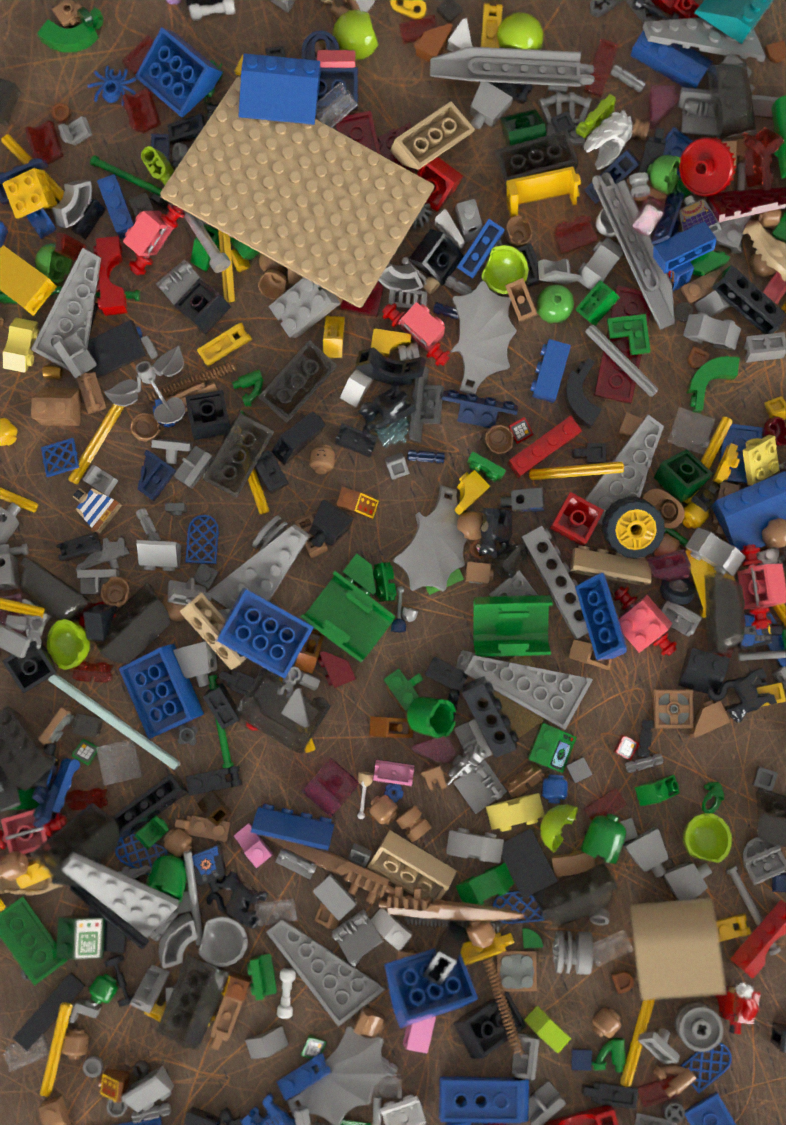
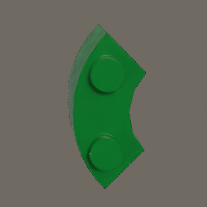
M506 863L484 870L485 873L476 877L472 876L457 884L455 887L462 902L483 905L484 900L496 894L502 896L508 893V888L515 883Z

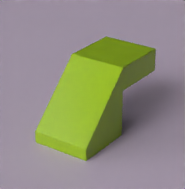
M538 1005L524 1019L534 1032L556 1053H559L571 1040L567 1033L552 1021Z

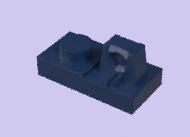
M52 785L47 789L38 786L34 789L32 798L39 802V806L33 813V826L40 828L50 821L58 787Z

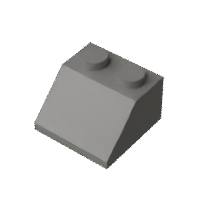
M137 540L138 563L144 567V570L155 571L156 567L163 568V571L175 572V568L180 569L182 546L177 542Z
M161 1065L145 1077L129 1085L121 1098L136 1112L142 1109L147 1111L154 1106V1102L159 1098L162 1101L172 1094L171 1091L174 1084L163 1065Z

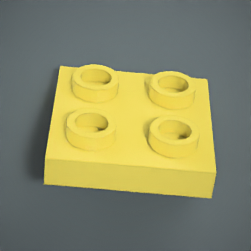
M768 435L763 439L754 438L745 443L746 448L742 451L748 485L751 486L780 471L775 436Z

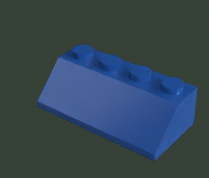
M644 30L634 44L630 54L633 58L680 86L692 89L698 87L713 63L712 60L692 48H682V44L672 43L671 45L649 42Z
M600 573L575 586L596 660L613 659L626 653V644L604 573Z
M265 803L257 808L251 833L325 850L329 849L335 823L331 822V818L320 816V819L312 818V814L301 812V815L294 814L292 809L282 808L281 811L274 809V805Z

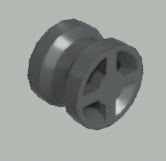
M668 1099L664 1102L662 1111L667 1120L671 1123L681 1122L685 1111L679 1101Z

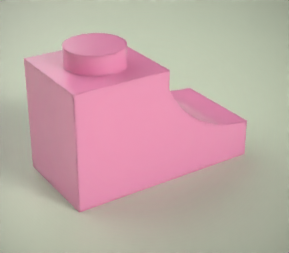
M248 823L234 837L242 847L244 854L258 868L273 855V852L259 834L251 833L252 825Z

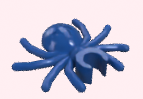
M106 66V78L101 76L98 71H95L96 76L105 82L91 83L87 87L102 85L95 94V102H97L98 95L102 89L103 98L109 103L118 101L121 91L123 98L122 106H125L126 96L123 89L130 91L136 96L137 93L134 90L125 86V84L134 82L136 77L124 81L128 72L127 69L124 70L123 76L120 69L119 74L114 76L113 68L109 71V66Z

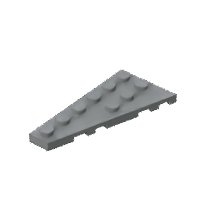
M702 18L646 21L643 25L649 42L666 45L677 43L682 44V48L689 49L690 46L699 47V51L726 56L732 53L740 55V58L743 59L754 57L759 62H763L766 57L754 28L744 42L740 44Z
M82 248L31 348L32 351L69 370L53 345L77 333L88 350L101 257L85 248Z
M648 414L612 461L623 462L624 472L603 474L585 498L588 502L604 510L598 521L601 525H603L602 520L605 512L612 503L629 496L639 498L641 496L646 476L664 427Z
M293 524L207 593H211V597L226 608L233 607L243 587L270 601L310 535Z
M474 655L464 670L465 674L474 679L485 676L487 682L490 681L495 691L564 730L593 680L591 678Z
M73 853L63 864L62 870L147 938L178 907L179 900L78 854Z
M281 919L266 931L338 1026L385 990L384 986L351 966L348 962L284 919Z

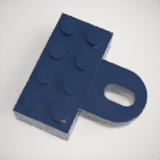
M326 31L312 32L305 38L302 44V59L317 61L315 57V44L319 40H323L326 43V50H339L336 38ZM358 67L320 68L317 110L358 111Z

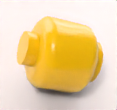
M0 418V446L12 445L17 439L18 430L7 418Z
M691 501L684 507L685 513L682 524L687 528H700L709 518V509L705 512Z

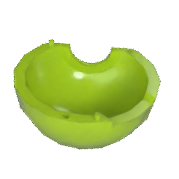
M359 9L349 10L342 14L335 22L332 35L338 42L339 50H355V60L365 59L378 47V41L368 12Z
M517 12L509 15L501 22L498 27L497 37L502 48L540 50L544 34L541 24L536 18L527 13Z
M508 245L496 246L492 248L487 265L481 275L482 280L494 292L508 294L505 285L522 278L526 282L529 272L527 259L515 247Z
M65 619L57 621L48 633V654L51 655L53 661L59 666L58 668L66 670L79 666L90 651V640L86 639V630L74 621Z
M569 804L557 805L551 808L543 817L540 825L541 838L545 846L552 852H555L564 840L560 834L562 833V827L565 824L572 825L574 820H577L578 807Z
M704 813L695 816L687 823L683 832V844L690 856L719 863L729 854L732 846V835L728 825L722 818L715 814Z

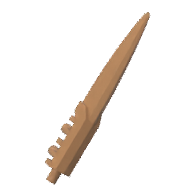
M261 835L285 850L287 849L289 852L311 863L314 862L315 865L340 877L345 875L344 881L352 883L348 893L355 896L358 887L367 890L369 894L366 901L373 904L376 895L382 898L385 892L390 895L395 894V888L388 885L389 878L320 848Z
M397 885L395 886L394 895H389L387 900L379 901V908H387L388 915L460 921L505 920L522 918L524 916L520 912L440 899H436L431 903V897L422 898L421 887L414 888V897H412V895L403 896V886Z

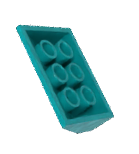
M704 0L695 14L742 44L774 0Z

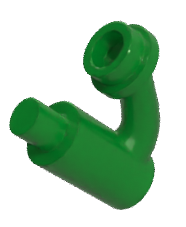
M259 369L239 376V380L232 382L234 389L240 387L245 389L254 385V389L249 396L247 393L242 396L245 407H252L251 403L263 387L264 380Z
M611 1038L610 1041L603 1045L596 1060L592 1061L594 1070L606 1069L607 1062L604 1061V1058L611 1051L615 1072H623V1065L626 1064L624 1038Z

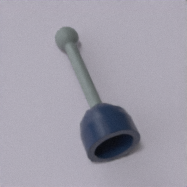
M398 586L396 589L398 593L397 619L392 622L391 632L403 633L406 632V622L401 619L402 593L404 588Z

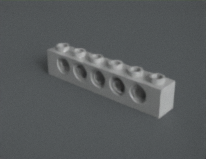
M541 526L522 536L520 539L573 637L578 639L587 634L588 629L584 616L581 621H577L574 618L576 610L582 612L575 586L578 584L575 579L571 580L568 574L570 572L568 565L565 562L562 563L559 558L561 553L556 545H552L550 532L547 528L544 529ZM539 543L546 545L547 551L545 553H540L537 550ZM547 560H553L556 563L554 570L547 568ZM557 577L564 578L565 585L563 587L556 585L555 580ZM567 593H570L574 596V602L572 604H568L565 601V595Z

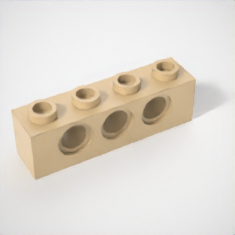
M200 593L179 611L231 670L246 659L243 655L216 641L226 620L203 593Z

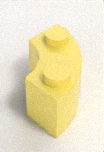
M21 318L13 320L9 326L8 340L3 350V368L26 372L28 367L33 365L34 351L31 348L40 333L38 322Z
M539 793L524 795L486 806L491 829L500 828V832L512 829L511 826L527 822V825L537 823L538 818L545 816Z

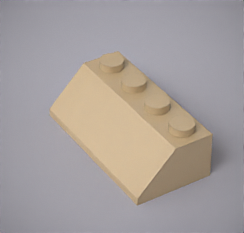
M449 102L397 137L390 151L402 165L419 170L473 133L475 129L456 106Z
M578 546V548H574L572 551L569 568L571 573L593 577L604 573L606 579L641 586L651 583V562L646 561L645 557L632 559L619 553L611 555L608 554L609 551L597 549V552L590 551V547Z
M390 830L367 866L374 872L389 878V881L403 886V889L414 895L415 887H421L422 898L431 897V903L436 899L442 898L457 872L449 865L441 862Z

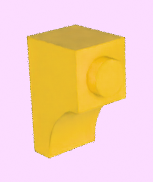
M326 316L323 336V357L342 358L345 317Z
M374 329L371 348L374 347L383 356L389 358L390 353L398 348L399 345H410L411 334Z
M475 470L470 474L466 472L459 479L461 482L457 488L460 491V502L454 509L458 515H461L490 487Z

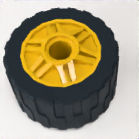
M629 496L618 499L606 510L602 520V531L608 544L625 557H646V555L653 553L660 546L664 538L665 527L661 513L648 501L639 497Z

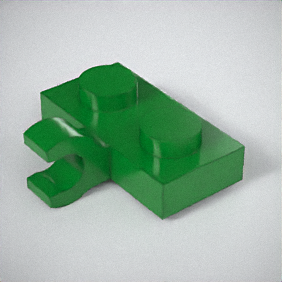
M397 669L383 680L405 711H407L412 701L419 697L413 686L421 682L423 678L418 673L410 680H407L402 671Z

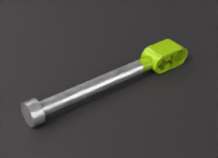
M151 146L145 147L141 153L142 161L151 175L162 181L165 186L174 173V169L162 152ZM183 210L185 219L211 258L209 264L214 272L219 273L227 269L231 261L226 253H220L199 218Z

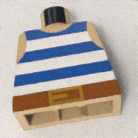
M79 488L73 495V498L80 502L76 507V511L98 533L103 531L122 507L119 502L93 488L88 494Z

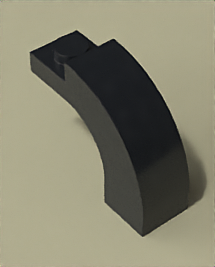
M373 347L359 351L355 367L364 375L382 383L392 384L395 382L397 385H410L413 379L423 377L426 360L423 357L405 361L392 360L383 356Z
M590 358L585 363L583 361L580 363L576 370L579 374L573 370L571 371L565 385V401L570 413L579 423L589 429L602 410L590 403L583 393L584 379L595 362Z

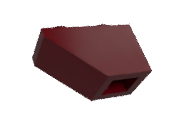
M325 651L319 652L321 656L318 657L322 668L326 667L328 674L325 677L329 686L333 685L334 688L356 680L349 661Z

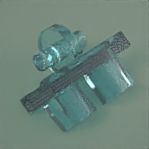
M404 417L397 422L391 423L388 428L375 429V432L385 448L391 443L395 445L399 440L404 444L406 442L404 436L408 433L407 428L410 426V423Z

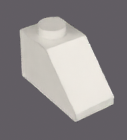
M380 908L371 919L376 930L399 951L412 936V932L393 915H388V911L384 908Z

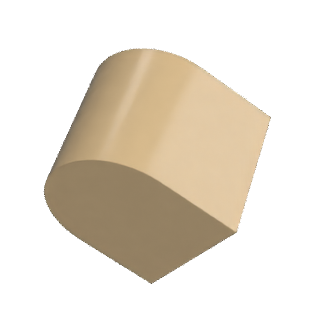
M711 898L630 905L641 1000L725 993L718 932Z

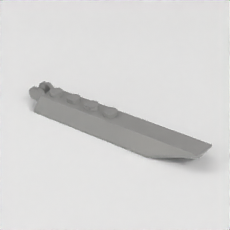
M466 47L431 58L430 76L480 82L581 86V84L586 85L594 82V77L587 75L594 72V66L580 64L581 52Z
M607 172L603 173L601 177L600 175L594 176L592 180L594 188L660 330L675 324L672 282L668 274H664L653 258L654 245L651 243L652 238L631 196L626 181L623 180L615 184L611 175Z

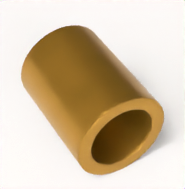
M43 366L44 379H62V366Z

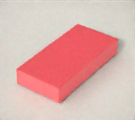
M318 50L317 61H320V68H354L355 50Z
M778 271L775 272L763 290V293L775 304L779 303L786 292V281L782 279Z

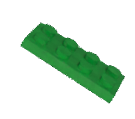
M21 897L0 912V938L33 986L68 961L67 959L56 958L57 944L24 897Z

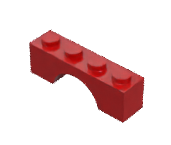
M119 236L96 238V246H93L94 254L101 257L99 280L97 283V291L100 292L101 298H98V307L103 310L105 316L126 314L128 312L124 289L110 282L111 271L115 266L123 262L122 244Z
M570 416L511 458L507 464L519 479L550 454L580 435L582 430L572 416Z
M782 899L730 958L752 979L765 965V957L771 945L779 937L786 935V903Z
M603 1105L547 1121L543 1125H618V1121L613 1107Z

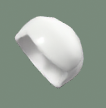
M602 209L596 219V227L602 235L612 238L616 237L605 209Z

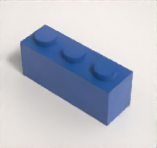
M115 174L97 180L115 231L119 238L122 239L126 237L127 230L133 227L134 221L119 181Z
M488 219L457 268L474 279L490 255L492 248L496 246L505 232V229Z
M704 221L654 245L653 258L665 274L714 250L717 238Z
M551 339L548 340L547 344H543L540 355H543L542 362H538L535 373H538L537 380H533L530 391H533L532 397L552 403L555 402L571 345Z

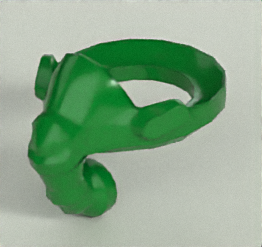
M711 781L704 785V788L710 791L702 802V811L708 814L716 812L721 802L725 800L722 785L719 782ZM714 796V804L709 809H706L707 801Z

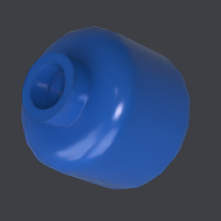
M548 775V778L543 780L542 796L548 799V803L560 804V800L567 798L568 782L564 779V776Z

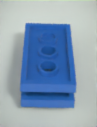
M439 1076V1119L441 1122L462 1123L528 1122L529 1079L518 1077ZM457 1096H465L463 1102H455ZM478 1096H484L483 1102L475 1103Z

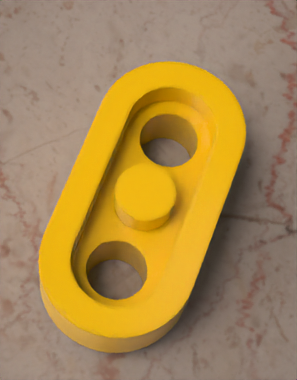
M391 0V6L396 12L413 19H421L427 12V7L423 0H403L404 4L402 6L397 5L399 0ZM416 7L421 8L419 13L414 12Z

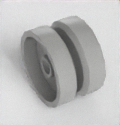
M691 1001L678 1009L674 1026L678 1036L689 1048L695 1051L706 1052L719 1044L723 1036V1025L720 1017L708 1005L702 1002Z

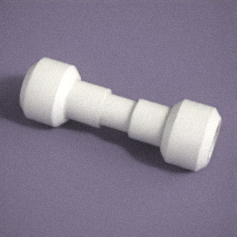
M223 0V3L211 6H200L199 4L189 6L192 20H199L202 16L211 13H225L226 15L235 13L233 0Z
M292 968L280 970L283 992L281 1004L277 1007V1016L279 1018L287 1019L292 1017L293 1007L290 1005V990H292V982L295 980L296 971Z

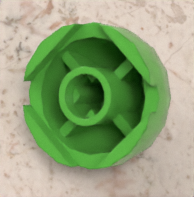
M662 155L653 164L649 165L647 174L649 175L651 186L656 191L668 195L673 192L679 179L677 169H679L681 157Z
M57 243L42 246L36 254V269L51 281L56 283L62 282L64 274L68 275L72 266V255L68 253V247Z
M555 284L546 287L537 298V312L548 323L564 322L570 317L574 309L572 293L562 285Z

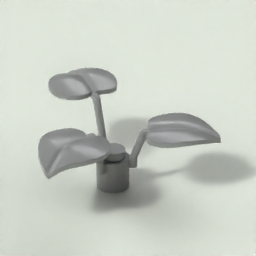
M177 346L166 352L155 361L154 365H150L148 361L140 362L136 366L138 373L136 375L137 382L129 379L118 383L112 389L105 391L108 399L118 406H129L138 400L137 393L141 391L142 380L146 384H152L163 403L156 407L154 411L155 419L162 424H171L179 421L185 413L183 401L177 397H172L166 402L154 381L156 374L159 376L164 374L169 377L182 370L184 359L180 347Z

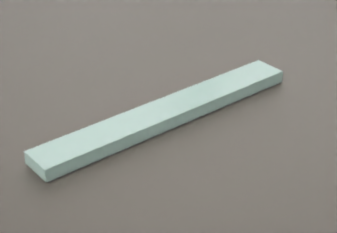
M54 674L48 679V681L173 770L177 769L181 764L176 758L58 674Z

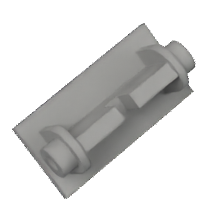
M284 848L281 849L275 861L308 879H311L317 868L314 862L311 863Z

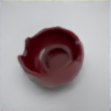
M777 416L769 418L763 427V437L768 435L775 436L776 446L786 445L785 421Z

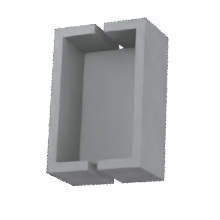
M303 277L273 302L269 308L277 320L283 321L280 324L288 336L296 338L304 334L340 304L335 294L326 289L320 290L321 286Z

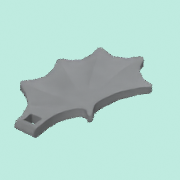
M484 281L480 282L472 293L452 298L459 319V339L451 353L460 352L462 356L464 374L459 391L475 394L478 386L487 376L510 368L507 348L517 331L508 317L510 297L496 295L488 288ZM466 381L474 382L473 387L465 385Z
M443 485L440 486L435 508L427 517L422 516L420 512L415 514L418 525L416 533L408 547L393 559L394 563L400 565L408 574L411 591L424 586H433L441 591H445L450 574L465 565L463 548L467 539L457 529L460 515L454 511L458 506L456 489ZM444 494L450 495V499L444 498Z
M347 1027L338 1048L324 1061L326 1066L330 1067L331 1073L287 1101L293 1118H295L294 1109L298 1107L297 1101H300L301 1106L308 1107L309 1114L322 1116L333 1125H340L344 1115L350 1109L358 1105L370 1104L374 1086L382 1078L390 1074L382 1062L381 1048L383 1038H365L353 1032V1027ZM315 1066L316 1072L318 1073L320 1070L318 1066Z

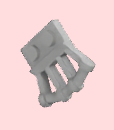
M569 92V94L556 93V95L546 99H538L540 109L546 120L547 146L585 144V139L576 134V129L558 137L550 121L551 116L547 106L556 103L557 116L561 114V102H569V114L577 128L580 122H585L584 119L592 98L588 97L586 99L575 95L574 92ZM574 103L584 106L580 119H575Z

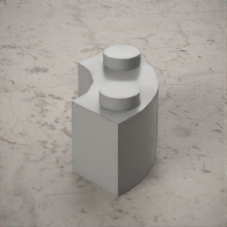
M81 179L64 184L65 192L63 199L59 204L52 207L56 226L70 227L84 216L83 213L91 201V181Z
M608 237L603 242L599 241L593 249L595 251L593 257L587 264L583 263L578 270L582 278L578 282L590 290L593 289L599 280L604 282L606 276L624 253L622 247Z
M389 262L378 280L388 289L401 292H411L424 287L417 272L410 263L399 266Z
M698 312L697 314H689L683 336L702 344V341L714 343L713 347L735 350L741 328L736 326L732 320L725 319L721 321L709 317L706 313Z
M701 528L696 529L685 546L691 551L690 555L699 561L701 559L715 567L714 570L721 575L727 573L734 576L746 557L736 547Z
M458 828V831L450 830L446 854L500 863L504 839L496 838L497 834L485 832V835L469 833V829Z
M189 912L176 918L161 937L158 955L163 969L183 963L182 955L185 948L190 942L197 939L194 921Z

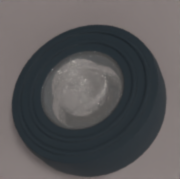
M668 576L661 582L660 594L671 603L687 604L694 598L695 585L685 577Z

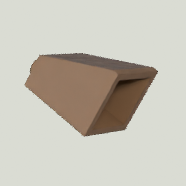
M43 387L32 397L31 417L41 425L80 426V388Z

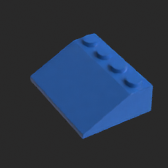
M161 27L135 77L179 116L184 117L215 87L222 71L177 33Z
M243 54L238 116L240 118L315 125L321 74L320 61Z
M785 471L720 498L711 506L730 545L736 547L739 551L744 550L746 545H755L756 548L764 547L766 544L762 539V530L768 526V522L777 518L786 520Z
M243 587L216 641L285 679L314 627Z
M175 644L160 647L119 668L148 739L204 715L189 678L186 679L176 659L173 651L176 649Z
M435 948L385 964L392 1006L400 1028L471 1005L478 999L466 965L463 962L461 952L456 964L440 986L422 976Z

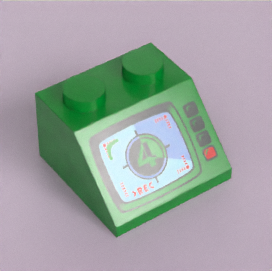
M540 723L527 759L563 773L577 737L547 724Z

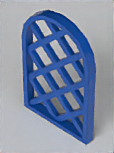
M199 515L193 518L188 527L185 562L216 564L219 537L218 524L211 516ZM200 519L202 523L196 526L194 522ZM210 519L215 523L211 527L206 523ZM203 525L208 528L204 533L199 530ZM196 531L201 534L197 539L192 536ZM211 531L214 537L208 540L205 535ZM191 537L194 542L189 545ZM202 538L207 541L203 546L198 543ZM216 538V543L214 546L211 542ZM195 544L200 547L196 552L191 549ZM208 544L214 548L209 553L204 549ZM190 550L193 555L188 558ZM203 550L206 556L200 559L197 554ZM215 551V556L213 559L210 555ZM193 557H196L199 561H195V560H191V559H192ZM207 557H209L212 561H204V560H205Z
M135 834L130 835V843L125 844L123 838H120L115 847L118 859L134 869L138 867L133 864L139 862L141 868L143 867L141 861L148 859L150 867H152L150 858L154 856L158 858L162 853L168 854V851L157 843L152 846L156 852L153 855L149 856L145 847L137 850L135 843L139 842V840L134 841L132 837ZM132 844L134 851L128 853L126 846ZM157 847L163 849L164 851L158 852ZM123 848L125 855L120 856L118 849ZM145 850L147 857L140 859L138 852ZM136 854L138 860L131 862L129 855ZM127 857L128 862L124 861L122 858Z
M542 890L537 892L534 897L532 895L529 896L531 900L528 904L522 901V896L519 898L515 895L520 893L519 891H509L504 894H510L507 899L503 897L504 895L497 896L493 902V907L496 906L502 909L507 903L512 907L511 911L516 910L517 912L524 913L528 908L533 912L529 918L525 915L523 916L526 920L518 921L519 918L511 919L512 921L498 920L504 924L545 921ZM539 893H540V902L535 899V898L538 896ZM512 896L518 899L514 906L509 902ZM499 898L504 900L500 907L496 904ZM533 901L539 904L535 911L530 907ZM520 902L525 905L522 911L516 908ZM540 908H541L542 916H540V915L537 913V911H538ZM537 915L540 919H532V917Z
M719 1042V1045H721L720 1051H715L714 1048L706 1051L710 1053V1060L703 1059L704 1052L697 1051L680 1065L684 1067L690 1062V1068H684H688L691 1072L699 1071V1078L695 1080L698 1081V1089L693 1082L691 1083L698 1093L703 1091L730 1067L732 1061L731 1053L728 1047ZM699 1053H701L700 1059L695 1058ZM713 1053L720 1054V1061L713 1060ZM723 1054L729 1055L728 1062L722 1061ZM693 1061H700L699 1069L692 1068ZM703 1062L710 1063L709 1070L702 1069ZM712 1063L719 1064V1071L712 1070ZM722 1064H725L726 1067L722 1070ZM702 1072L709 1073L708 1080L701 1079ZM711 1073L717 1074L711 1079ZM701 1082H706V1084L700 1088Z

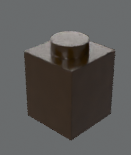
M212 790L197 803L205 817L216 826L231 814L224 801Z

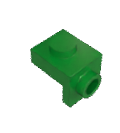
M155 816L135 834V837L148 850L169 829L163 819Z

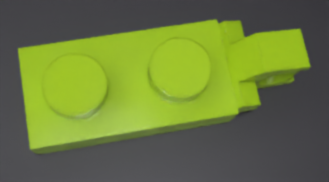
M609 94L605 100H601L598 107L588 114L585 122L579 123L576 128V134L585 139L603 120L607 119L614 112L615 96Z

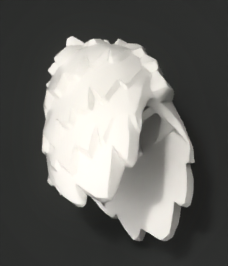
M624 110L620 113L614 112L610 117L603 120L592 131V134L588 136L584 144V150L588 153L593 149L599 148L598 159L595 163L597 170L612 164L623 152L626 142L632 136L631 116L627 117Z

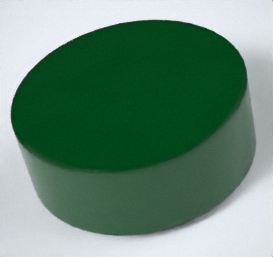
M85 7L77 10L79 18L87 28L94 23L92 16Z

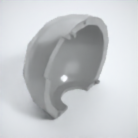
M216 916L206 922L199 949V954L202 958L215 966H228L236 963L243 957L247 949V935L244 927L238 920L229 916Z

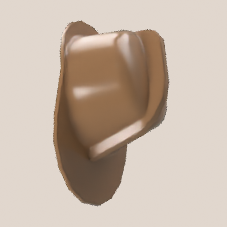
M652 489L644 494L643 499L656 507L661 513L665 528L672 529L682 523L685 512L677 499L662 489Z

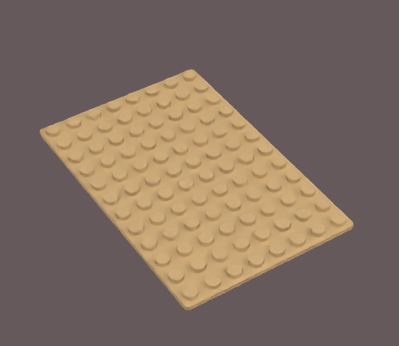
M236 78L160 193L161 198L356 307L361 308L434 190V185L316 119L315 125L240 118L238 115L241 78Z

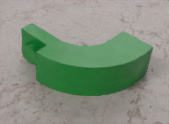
M94 7L90 12L94 23L88 28L83 22L74 28H61L48 19L37 32V35L42 43L56 51L64 53L82 51L99 39L96 29L101 28L104 18L101 11Z
M718 357L706 362L696 371L690 379L686 393L694 394L690 398L692 413H700L703 410L705 390L708 382L714 379L734 380L738 376L740 357Z

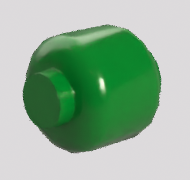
M106 973L98 975L89 987V992L92 994L90 999L99 1005L102 1002L110 1003L118 991L117 980Z

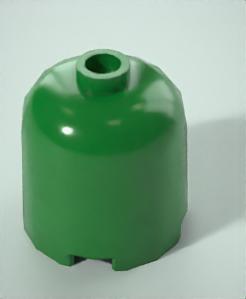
M418 697L412 701L407 709V722L411 729L418 733L434 738L447 737L453 731L456 723L453 721V712L456 713V709L449 700Z
M608 813L607 816H596L590 823L581 845V851L594 858L597 855L605 857V862L616 864L626 837V827L618 821L619 817Z
M172 854L160 856L154 861L145 885L179 900V904L182 901L187 883L185 862L180 859L181 857L178 858Z

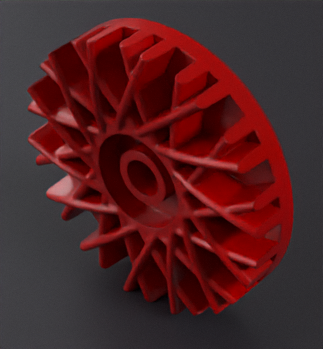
M704 137L690 143L683 151L679 164L680 177L685 187L692 193L704 197L712 196L725 190L726 186L731 184L730 181L734 179L732 175L736 173L734 168L737 167L733 163L736 158H733L734 153L729 151L731 147H727V143H722L721 139H717V137Z

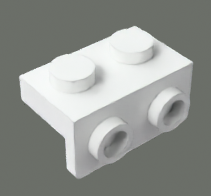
M408 1095L402 1098L403 1101L395 1103V1101L384 1104V1108L380 1109L385 1125H423L426 1123L418 1096Z

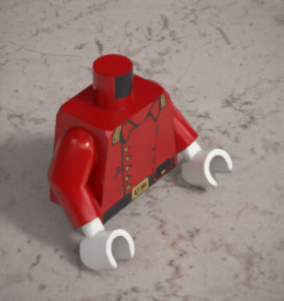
M745 983L737 987L724 985L725 993L713 994L718 1002L719 1016L722 1019L730 1020L729 1033L741 1035L742 1023H754L755 1016L759 1011L760 992L753 991V988L749 985L746 986Z

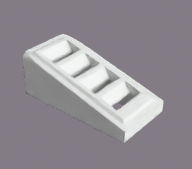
M444 209L435 218V226L445 233L454 245L461 250L464 248L465 241L448 211Z

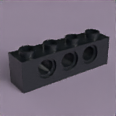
M733 265L725 269L712 286L719 295L763 334L774 333L781 327L786 318V312Z
M485 676L463 684L462 694L495 758L517 750L519 738L516 731H512L509 726L511 722L508 715H504L501 710L503 707L500 699L495 698L493 694L494 688L490 681L487 682ZM486 698L488 701L481 702L479 699ZM493 714V715H495L496 717H495V718H489L488 715ZM497 731H503L504 734H501V735H500V734H497L496 732H497Z
M170 774L109 818L108 822L118 837L126 839L189 792L178 776Z

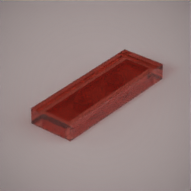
M601 38L592 64L594 72L589 74L594 77V82L586 84L583 92L597 97L602 96L619 45L618 43Z

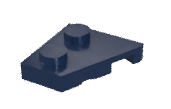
M146 449L144 454L146 456L145 462L141 468V479L137 489L155 501L176 473V470Z

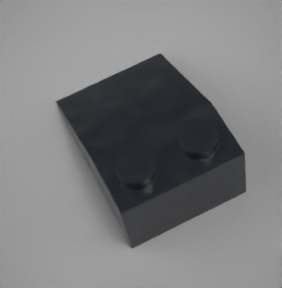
M505 992L506 1003L509 1004L507 1007L510 1008V1015H512L511 1019H514L513 1023H515L516 1031L520 1032L527 1026L509 992ZM501 998L489 1000L453 1023L471 1059H483L510 1039L508 1038L509 1035L515 1033L506 1034V1032L514 1028L505 1030V1028L511 1025L503 1026L510 1021L502 1022L509 1017L501 1018V1016L508 1014H500V1012L507 1009L498 1010L505 1006H497L504 1002L496 1003Z

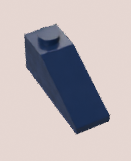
M628 149L603 173H609L614 183L617 184L640 164V161ZM592 182L584 191L597 204L600 198Z

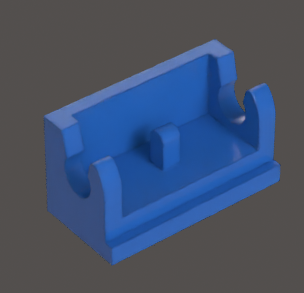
M44 208L26 215L41 239L57 230Z

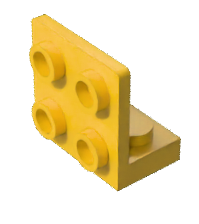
M33 168L3 182L13 213L17 219L41 208L52 209V207L57 205L44 170Z

